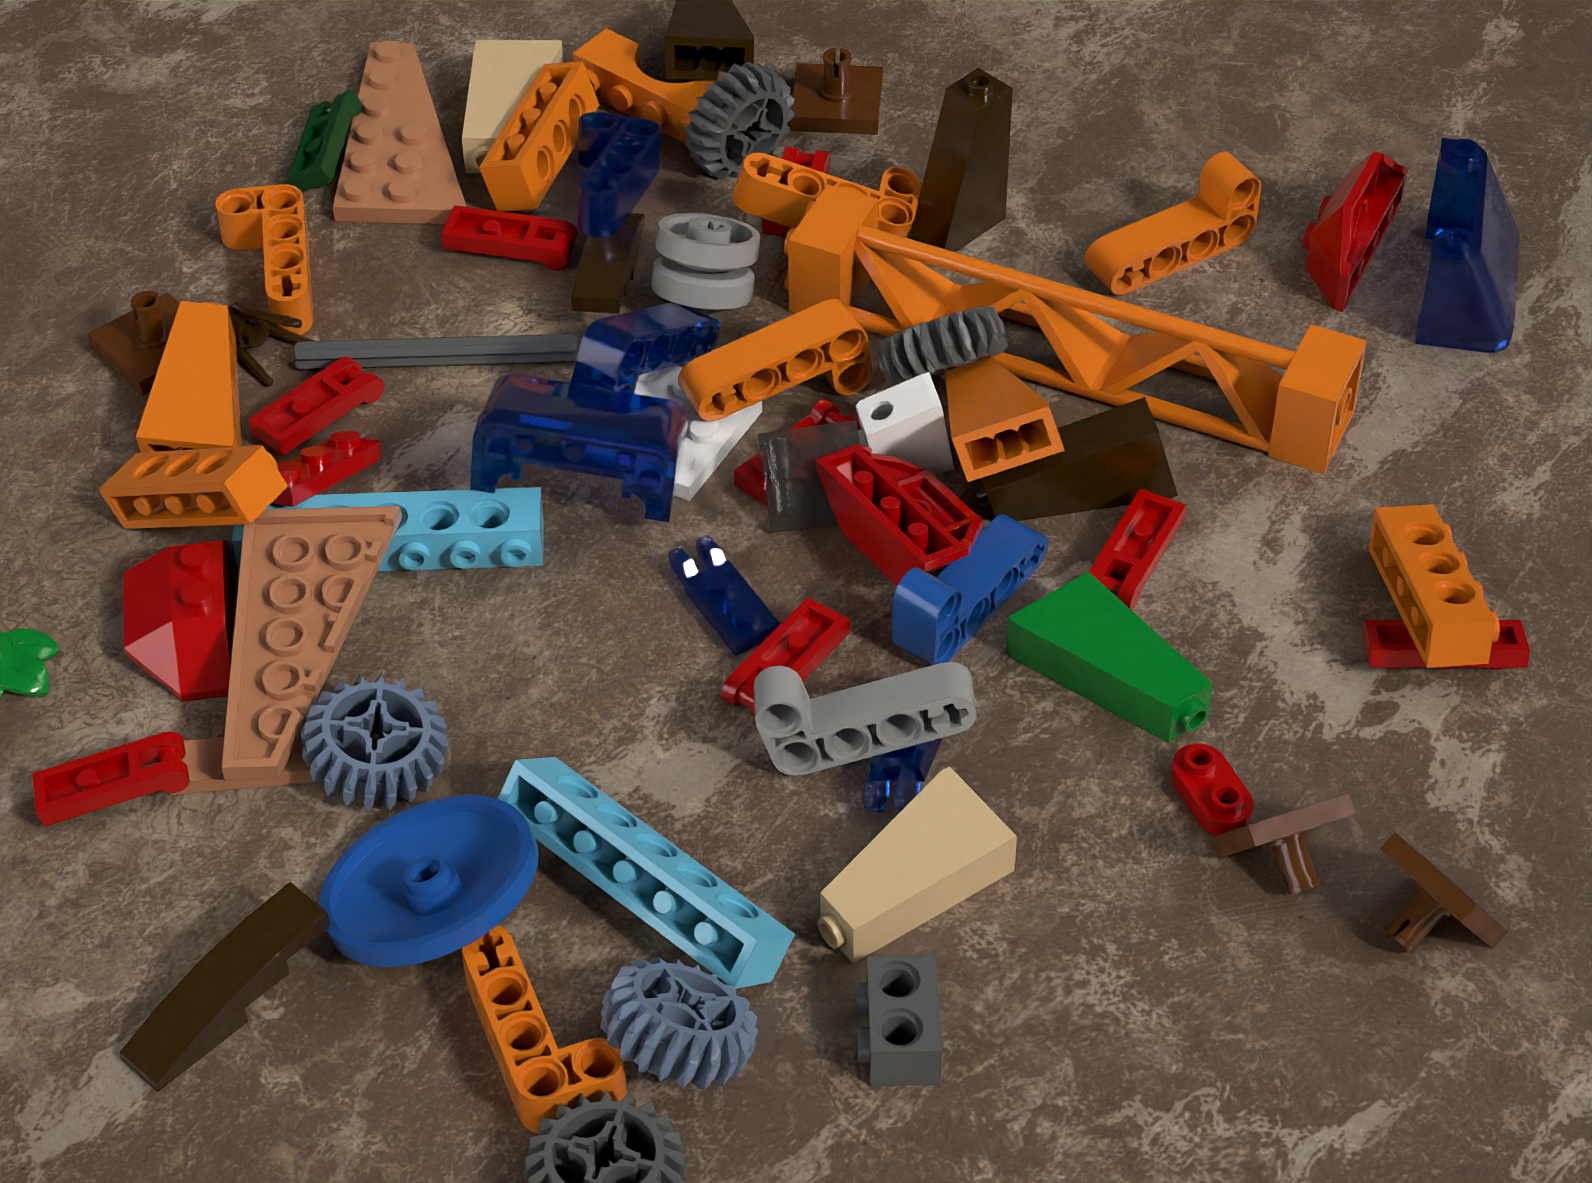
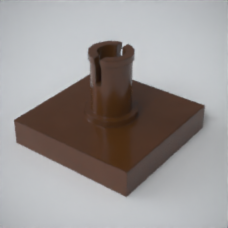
M831 48L824 52V64L797 63L793 89L795 101L791 107L795 115L790 120L791 131L878 135L883 67L850 65L851 53L843 48H840L839 63H836V48Z
M154 291L137 293L131 299L132 311L88 333L90 347L142 396L151 392L180 304L168 292L161 296H158V293Z
M1346 793L1212 837L1211 840L1218 859L1265 844L1267 849L1272 847L1288 896L1322 885L1321 880L1318 879L1304 838L1309 835L1308 829L1355 815L1356 811L1350 794Z
M1396 832L1380 848L1418 883L1415 888L1419 893L1384 928L1411 953L1416 950L1415 947L1445 915L1449 918L1452 916L1457 918L1492 948L1508 933L1506 929Z

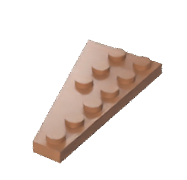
M395 41L371 42L358 95L361 103V113L353 117L333 203L334 221L446 224L454 205L467 206L414 44L397 43Z
M400 506L265 509L251 524H244L221 767L225 780L280 778L306 723V714L310 710V705H314L402 520Z

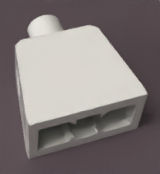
M929 372L860 400L856 405L861 429L833 437L837 451L861 444L872 448V454L894 456L924 467L932 474L954 470L942 405Z

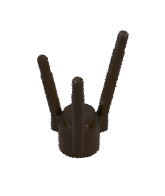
M239 301L228 307L236 336L237 357L268 387L273 385V379L245 350L246 348L260 347L265 343L269 334L294 344L299 341H315L273 325L300 328L302 321L297 318L251 308Z

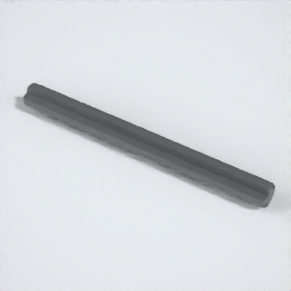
M575 334L299 341L294 347V363L299 370L325 369L344 356H349L358 362L362 368L574 362L578 358V340Z

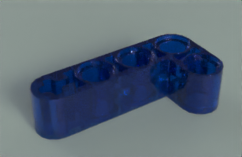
M589 112L579 117L578 163L589 169L579 183L578 229L582 233L593 237H605L615 234L637 205L660 170L661 127L658 123L606 112Z
M673 302L601 318L592 322L585 331L579 347L568 392L570 404L610 423L619 422L630 408L639 375L688 363L699 356L711 352L719 337L720 323L715 318Z

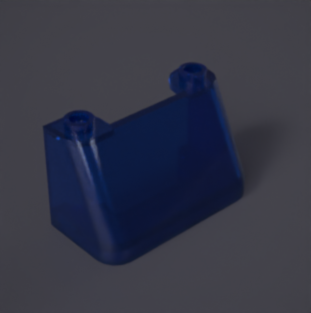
M1441 138L1425 228V238L1433 239L1422 306L1417 322L1415 344L1483 353H1497L1509 347L1515 326L1519 230L1487 152L1470 139Z
M520 374L501 376L495 381L474 430L470 490L495 494L498 481L503 476L511 474V479L521 480L525 464L621 479L623 480L621 497L631 499L632 493L638 496L645 504L644 519L669 523L686 441L688 414L681 405L669 399Z

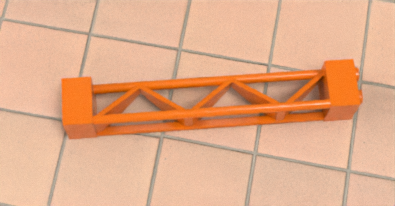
M829 184L826 185L816 201L811 200L800 224L797 228H791L786 236L784 254L788 255V271L784 280V289L789 291V311L793 313H798L828 299H839L846 305L864 330L889 337L907 328L952 313L979 306L993 307L996 309L998 316L1041 328L1067 370L1064 371L1004 352L993 357L1015 376L1116 407L1145 397L1153 418L1269 453L1268 457L1325 474L1355 412L1367 340L1310 324L1297 351H1291L878 230L879 199ZM923 263L987 282L962 286L953 283ZM871 280L877 286L897 320L853 307ZM1090 312L1158 333L1128 335L1115 329ZM1265 364L1285 369L1286 372L1282 376ZM1167 367L1213 379L1218 383L1242 424L1127 389Z

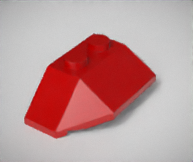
M1375 151L1340 181L1332 196L1325 195L1319 209L1318 222L1309 223L1303 238L1302 248L1308 250L1306 270L1333 309L1344 312L1403 202L1408 168Z
M856 444L815 459V468L842 533L896 586L912 568L917 567L930 573L969 555L982 530L983 520L928 469L894 456L872 454V448L861 444Z
M228 540L169 546L123 573L125 655L152 678L170 688V692L182 702L228 697L233 648L230 548Z

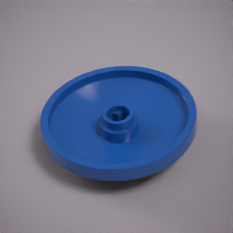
M462 795L425 802L402 811L375 826L344 852L334 864L323 884L319 906L328 912L330 927L326 931L334 946L347 958L365 965L398 967L430 961L474 942L493 929L512 912L533 882L537 871L539 853L536 840L526 819L514 806L500 799L479 795Z

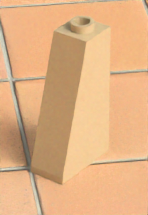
M475 40L462 133L465 173H481L479 166L543 65L564 63L562 40Z
M950 766L945 768L820 892L818 927L822 937L833 949L839 947L853 964L1012 873L1015 870L1017 836Z

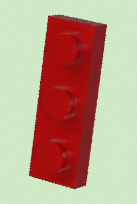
M340 431L331 434L330 440L318 446L302 449L299 456L289 461L277 463L278 471L288 487L272 503L294 507L382 459L380 441L360 438V434L355 431Z
M1364 620L1362 638L1369 667H1383L1392 670L1403 667H1426L1403 620ZM1499 620V638L1497 642H1492L1489 664L1435 668L1443 670L1455 667L1490 668L1494 670L1528 668L1530 648L1521 620Z

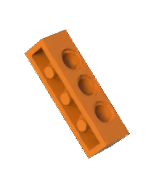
M583 61L543 65L479 166L497 211L529 212L538 209L600 106Z
M263 445L136 453L98 490L123 528L136 529L251 524L288 485L278 471V465L273 456L265 450Z
M1434 504L1374 508L1369 552L1426 668L1489 664L1492 642H1497L1499 638V619L1497 613L1489 609L1483 597L1481 583L1474 581L1468 569L1464 552L1458 551L1452 539V531L1449 524L1443 523Z

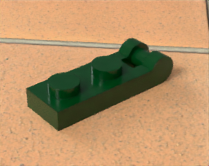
M348 90L336 95L331 103L323 101L312 106L286 181L287 184L296 186L301 192H305L314 187L322 188L333 179L340 152L345 145V137L351 119L361 113L360 100L353 91Z

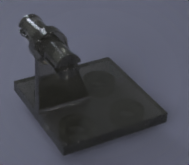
M853 420L757 434L771 533L838 524L815 468V459L860 444L857 421Z

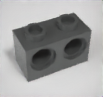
M936 955L867 956V980H856L855 990L856 1015H867L868 1027H857L858 1063H869L870 1086L940 1085L942 1042Z

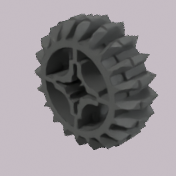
M748 61L742 67L733 64L728 73L720 71L717 81L714 84L707 83L705 94L702 97H696L698 101L696 109L688 113L692 122L684 129L689 136L684 145L690 150L689 156L694 159L695 164L712 177L716 176L720 180L727 176L738 178L746 156L759 152L772 155L777 147L783 146L781 143L783 135L791 131L787 123L795 115L791 110L795 99L789 94L791 88L785 84L786 82L770 68H764L760 64H752Z
M979 306L921 323L884 338L876 346L879 356L877 361L881 373L885 375L887 384L891 386L898 385L928 372L931 378L945 375L947 370L1002 353L1007 347L1004 336L1006 332L995 308Z
M606 1089L598 1102L590 1103L581 1093L577 1102V1108L571 1109L559 1103L556 1111V1120L542 1118L541 1125L539 1126V1135L530 1137V1142L527 1146L528 1157H525L526 1162L523 1164L525 1180H528V1183H565L560 1176L570 1178L571 1183H684L685 1176L688 1174L687 1158L684 1157V1142L682 1137H680V1132L673 1131V1123L669 1115L657 1116L656 1108L653 1106L652 1101L636 1108L635 1099L630 1092L620 1102L612 1101ZM626 1144L641 1151L649 1158V1160L642 1159L640 1152L628 1149L626 1147Z

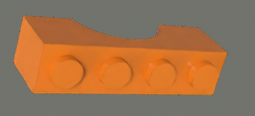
M607 28L572 53L573 62L583 61L599 101L684 143L689 137L684 129L692 122L688 113L695 110L698 105L696 97H702L705 94L707 83L714 84L716 82L715 80H696L686 83H668L655 80L641 71L639 44Z

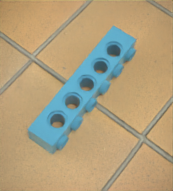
M541 487L314 495L294 507L271 503L266 508L304 509L400 506L402 520L378 571L543 566L544 518ZM244 524L234 525L232 543L238 573L240 572Z
M547 757L515 760L498 799L509 803L522 813L535 839L710 972L718 974V978L727 985H734V988L738 989L772 982L795 935L792 931L558 758Z

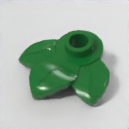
M19 628L5 633L0 630V699L4 691L27 696H47L49 677L44 662L55 657L60 651V647L54 639L34 629Z

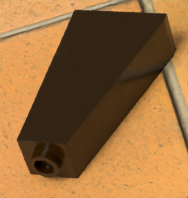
M676 0L665 35L666 79L717 80L718 73L720 71L728 73L733 64L741 67L747 61L754 64V35L732 0Z
M980 68L975 69L946 88L918 199L916 215L910 232V239L953 252H957L1006 218L1013 88Z
M1145 397L1057 428L1064 446V451L972 481L981 508L991 505L995 518L1004 514L1016 521L1130 505L1139 489L1169 499L1178 496L1161 437Z

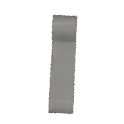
M954 662L935 664L811 699L801 677L789 667L773 666L766 668L756 676L754 681L756 727L775 767L780 772L792 776L810 774L958 734L968 730L974 724L977 717L972 675L967 667Z

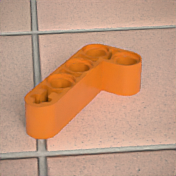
M752 153L746 156L732 192L734 204L748 214L790 228H797L804 218L809 202L811 200L816 201L827 184L879 199L878 230L907 238L916 215L922 185L919 177L906 168L890 167L885 170L877 190L765 153Z
M1220 152L1211 157L1204 165L1200 174L1198 196L1098 238L1087 249L1084 264L1114 294L1124 295L1232 249L1245 242L1255 229L1261 181L1231 153Z
M279 184L237 188L223 192L217 197L215 202L223 244L233 250L263 248L265 291L269 312L290 316L302 321L300 328L273 325L302 335L312 327L314 320L309 236L301 190L293 185Z
M828 299L691 360L681 369L678 375V385L699 416L706 421H716L822 373L837 393L845 396L853 395L864 389L872 378L873 369L868 336L842 301L839 299Z
M496 925L489 932L462 948L467 988L519 1119L525 1128L534 1133H539L542 1118L556 1120V1111L559 1103L571 1109L577 1108V1102L581 1093L590 1103L600 1101L605 1089L611 1096L612 1101L620 1102L627 1095L625 1061L620 1059L621 1049L608 1045L607 1039L600 1037L588 1039L558 1049L512 936L505 928ZM489 965H492L494 969L490 971ZM600 1075L605 1076V1077L595 1078V1076H600ZM540 1094H549L547 1096H538Z

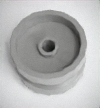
M682 213L663 217L658 221L655 242L657 251L663 256L658 257L653 262L650 284L652 291L663 299L694 308L721 310L735 309L747 305L753 297L755 275L748 266L753 265L758 260L761 238L758 230L741 221L711 214Z

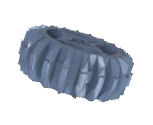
M382 673L375 682L367 683L359 674L354 681V686L339 680L334 687V693L322 691L317 705H310V710L306 714L305 727L302 728L301 743L303 744L302 758L305 766L310 767L313 783L324 782V790L327 797L342 792V799L346 807L355 799L363 800L367 811L371 809L375 801H383L391 811L392 807L396 804L397 797L411 804L416 797L417 791L428 793L429 788L432 786L433 778H439V774L443 770L444 756H447L449 743L446 740L447 726L445 718L438 716L439 709L437 708L436 701L424 702L425 695L423 694L422 687L410 692L406 691V684L403 678L394 685L387 684ZM374 733L378 734L376 750H372V737Z
M653 957L650 962L636 959L632 966H622L619 974L614 977L611 986H608L602 1000L603 1008L600 1013L602 1016L600 1028L608 1035L607 1044L613 1048L621 1049L620 1059L635 1062L638 1064V1072L649 1071L657 1075L660 1082L665 1078L673 1080L680 1088H684L688 1083H692L697 1088L703 1090L710 1083L723 1087L728 1079H736L739 1072L745 1068L756 1045L755 1038L758 1029L755 1025L758 1017L749 1010L750 1001L744 997L736 996L734 985H725L720 982L718 974L709 975L700 971L698 965L694 968L685 966L679 959H674L672 963H666L660 957Z

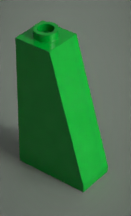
M1089 571L1008 617L1006 653L1012 659L1158 738L1170 742L1185 732H1193L1199 729L1208 719L1213 683Z

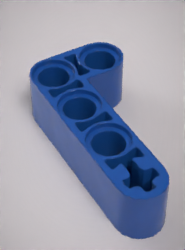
M1001 514L979 534L968 556L949 564L937 577L917 567L909 570L898 584L893 598V644L931 665L949 662L1038 569L1048 549V537Z

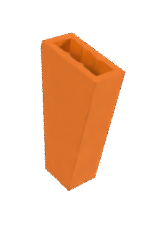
M180 301L136 434V440L141 453L242 446L236 336L227 305L211 302Z
M989 356L945 371L951 438L967 482L1064 451L1049 403L993 357Z

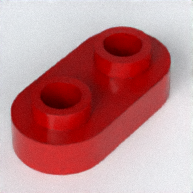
M1200 743L1189 744L1180 748L1173 757L1171 781L1200 825L1207 832L1216 836L1250 825L1254 809L1253 797L1224 755L1216 748ZM1221 801H1229L1231 802V804H1226Z

